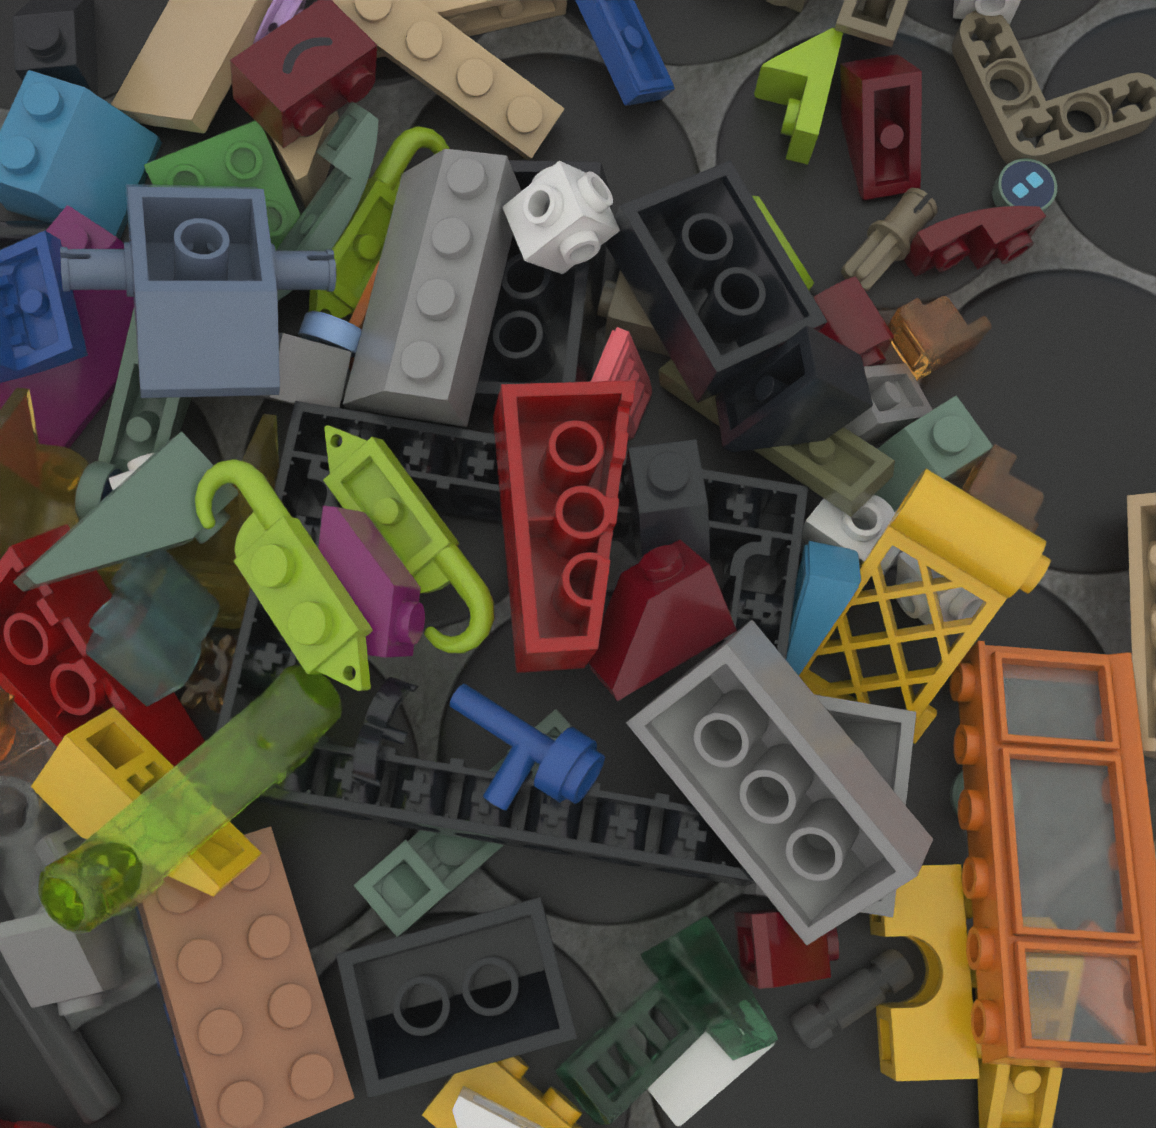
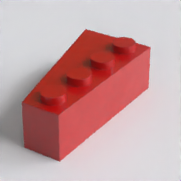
M636 380L501 384L493 421L516 673L583 669L598 650L611 561L609 556L613 529L617 521L618 493L622 465L626 457L629 436L627 430L630 409L634 400Z
M68 524L11 545L0 560L1 688L56 747H58L66 734L114 707L192 783L208 765L211 750L97 570L24 592L13 583L20 574L70 530Z

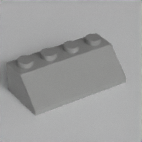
M443 149L402 173L343 405L347 409L467 427L513 236L502 207L521 192V188L506 155Z
M753 620L749 621L703 657L626 722L806 945L918 876L933 838Z

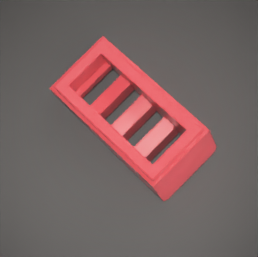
M617 327L610 334L590 382L636 380L634 400L630 409L627 433H629L628 440H632L652 396V386L629 331Z

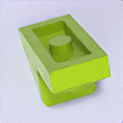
M831 28L770 59L760 68L754 96L758 99L787 105L780 134L791 136L786 155L787 160L807 165L810 161L819 135L843 32L834 30L835 28Z

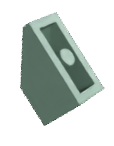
M957 395L904 427L877 448L895 460L893 477L874 495L884 499L894 512L897 511L906 494L925 468L948 482H952L971 470L993 448L991 442Z

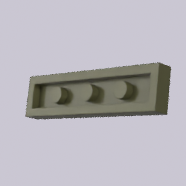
M670 359L658 370L660 386L720 427L715 397L719 394L697 403L673 360ZM844 427L825 441L754 450L850 517L894 475L895 460Z

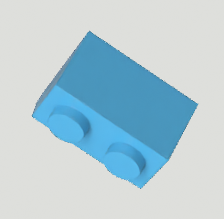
M28 70L0 130V202L8 211L43 222H54L63 209L69 205L120 240L128 222L126 184L144 185L148 176L144 164L155 160L162 142L159 136L87 88Z

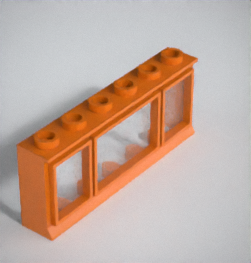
M977 641L950 675V694L952 699L959 703L960 725L955 732L953 749L956 762L963 765L964 790L961 792L958 801V821L961 829L967 831L969 855L963 864L962 887L966 898L972 901L973 927L970 928L967 935L966 954L970 968L976 970L978 999L974 1001L972 1006L971 1029L975 1042L981 1044L982 1063L1141 1073L1155 1072L1156 857L1132 655L1129 652L1095 654L985 645V641Z

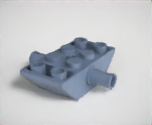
M126 184L129 242H124V249H68L67 247H60L63 292H70V290H126L127 297L134 298L141 398L279 395L277 290H326L327 292H333L336 285V262L333 249H326L325 251L275 250V246L271 244L264 189L257 187Z

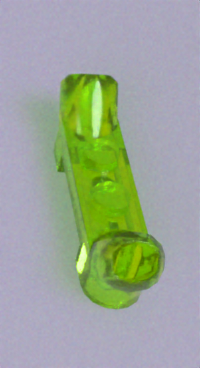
M292 665L285 668L261 696L79 847L48 864L39 874L37 890L39 900L49 917L64 930L74 934H82L92 931L111 917L121 916L138 906L165 882L163 878L272 784L275 782L279 784L306 761L313 752L315 744L341 717L343 708L341 699L330 680L322 674L307 675L301 665Z

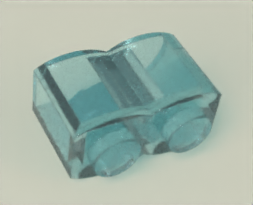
M166 550L156 552L147 558L143 556L127 561L112 579V584L116 586V589L111 599L98 609L89 622V627L93 630V633L88 641L86 654L146 706L175 692L185 684L199 660L201 641L215 622L220 607L219 601Z

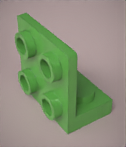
M255 120L144 164L153 185L237 186L264 189L271 244H274L275 250H277L301 216L265 131Z

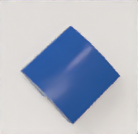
M42 231L0 250V383L40 373L88 356L73 290L63 292L61 239L47 231Z

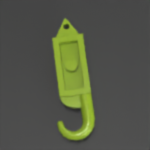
M420 126L403 131L393 141L372 177L368 178L355 212L332 248L336 262L335 290L333 292L310 290L309 312H321L322 310L323 313L337 318H342L348 314L353 315L378 261H380L402 173H404L418 149L427 148L434 155L443 149H450L444 138L433 129Z
M328 425L325 426L330 474L323 481L344 509L365 512L421 587L420 593H431L441 590L451 583L469 608L470 621L463 633L456 636H447L430 626L424 631L426 639L435 648L449 654L465 653L478 647L489 635L495 619L494 601L487 585L459 549L458 545L460 543L384 440L375 437L366 440ZM342 437V444L338 446V440Z
M237 459L215 464L206 471L198 483L195 495L196 514L205 529H211L215 526L212 500L216 491L227 483L236 485L254 512L243 523L236 537L234 550L236 559L234 562L307 675L324 674L357 691L370 690L366 636L373 629L300 520L290 515L265 476L252 464ZM353 668L356 671L355 677L352 675Z

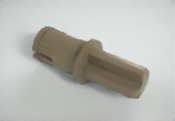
M918 188L908 189L902 196V199L883 220H877L869 226L867 230L868 238L841 268V274L845 280L856 276L864 290L869 291L894 261L905 259L910 252V243L917 232L921 231L938 213V207L934 199L931 198L921 210L918 209L914 213V208L928 193Z

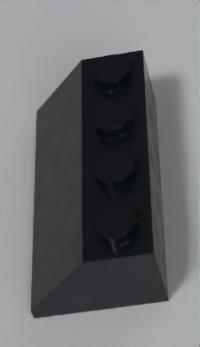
M509 160L521 191L532 183L533 178L540 171L558 162ZM562 161L585 173L589 171L594 172L609 188L601 162ZM513 234L475 391L474 404L495 410L501 384L591 381L598 325L597 312L601 298L607 248L606 242L601 245L599 252L593 258L586 262L575 264L564 274H560L524 261Z

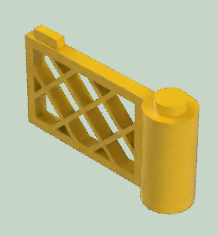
M925 468L861 564L859 588L799 677L814 695L868 704L870 702L867 691L901 686L906 705L905 710L916 712L913 743L916 744L937 715L938 710L930 706V702L1006 599L1012 597L1018 589L1029 594L1044 576L1051 562L1050 558L1042 554L1047 543L1046 540ZM892 545L918 561L922 581L886 586L881 561ZM931 569L944 577L933 578ZM872 576L875 589L862 591ZM962 587L984 601L973 617L944 622L937 591ZM926 593L933 624L897 629L890 599ZM879 601L886 631L852 636L846 615L849 608L854 605ZM838 626L840 639L828 640ZM960 633L950 647L947 635ZM937 637L942 657L938 665L933 668L908 671L901 642ZM890 644L897 673L863 678L856 649ZM844 652L852 680L830 683L810 671L809 667L818 655ZM924 683L914 696L912 685ZM855 693L857 699L850 696L849 694Z

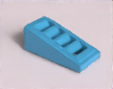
M809 541L808 545L804 546L797 570L786 661L798 676L859 588L861 582L859 555L855 550Z

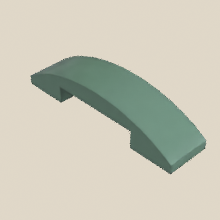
M354 102L349 104L316 151L334 165L335 168L277 250L325 251L326 249H332L355 212L373 164L379 119ZM277 290V300L279 301L292 290Z
M555 709L534 728L551 739L556 740L567 728L572 727V725ZM506 756L489 771L497 772ZM536 762L531 769L533 771V778H535L540 766ZM419 831L409 841L405 840L354 884V887L396 937H399L467 880L504 845Z

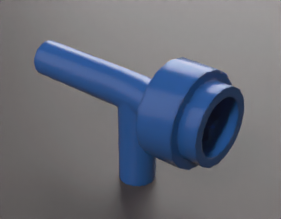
M467 684L459 686L450 700L451 708L512 746L483 795L487 801L500 809L507 810L535 762L540 766L534 778V786L559 803L565 799L574 804L578 803L590 790L601 772L605 756L597 751L596 741L574 727L567 728L556 740H553Z

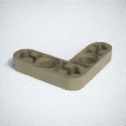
M975 10L966 15L955 34L952 43L954 58L1000 156L1007 164L1017 159L1029 158L1048 165L1139 134L1146 130L1156 118V79L1148 74L1139 72L1126 74L1046 101L1009 23L1002 15L985 16ZM976 34L981 41L973 42L971 40L972 35ZM990 39L992 42L989 49H987L983 42L984 40ZM987 60H989L990 64L984 68ZM995 79L1009 80L1017 87L1019 97L1008 101L998 98L992 92L990 82ZM1126 96L1131 103L1141 102L1144 106L1140 111L1137 105H1129L1118 109L1116 114L1112 115V111L1121 105ZM1076 110L1087 113L1094 121L1095 130L1088 133L1075 130L1068 123L1067 113ZM1050 125L1051 132L1044 134ZM1021 131L1026 138H1033L1044 134L1035 148L1029 140L1020 142L1017 138Z

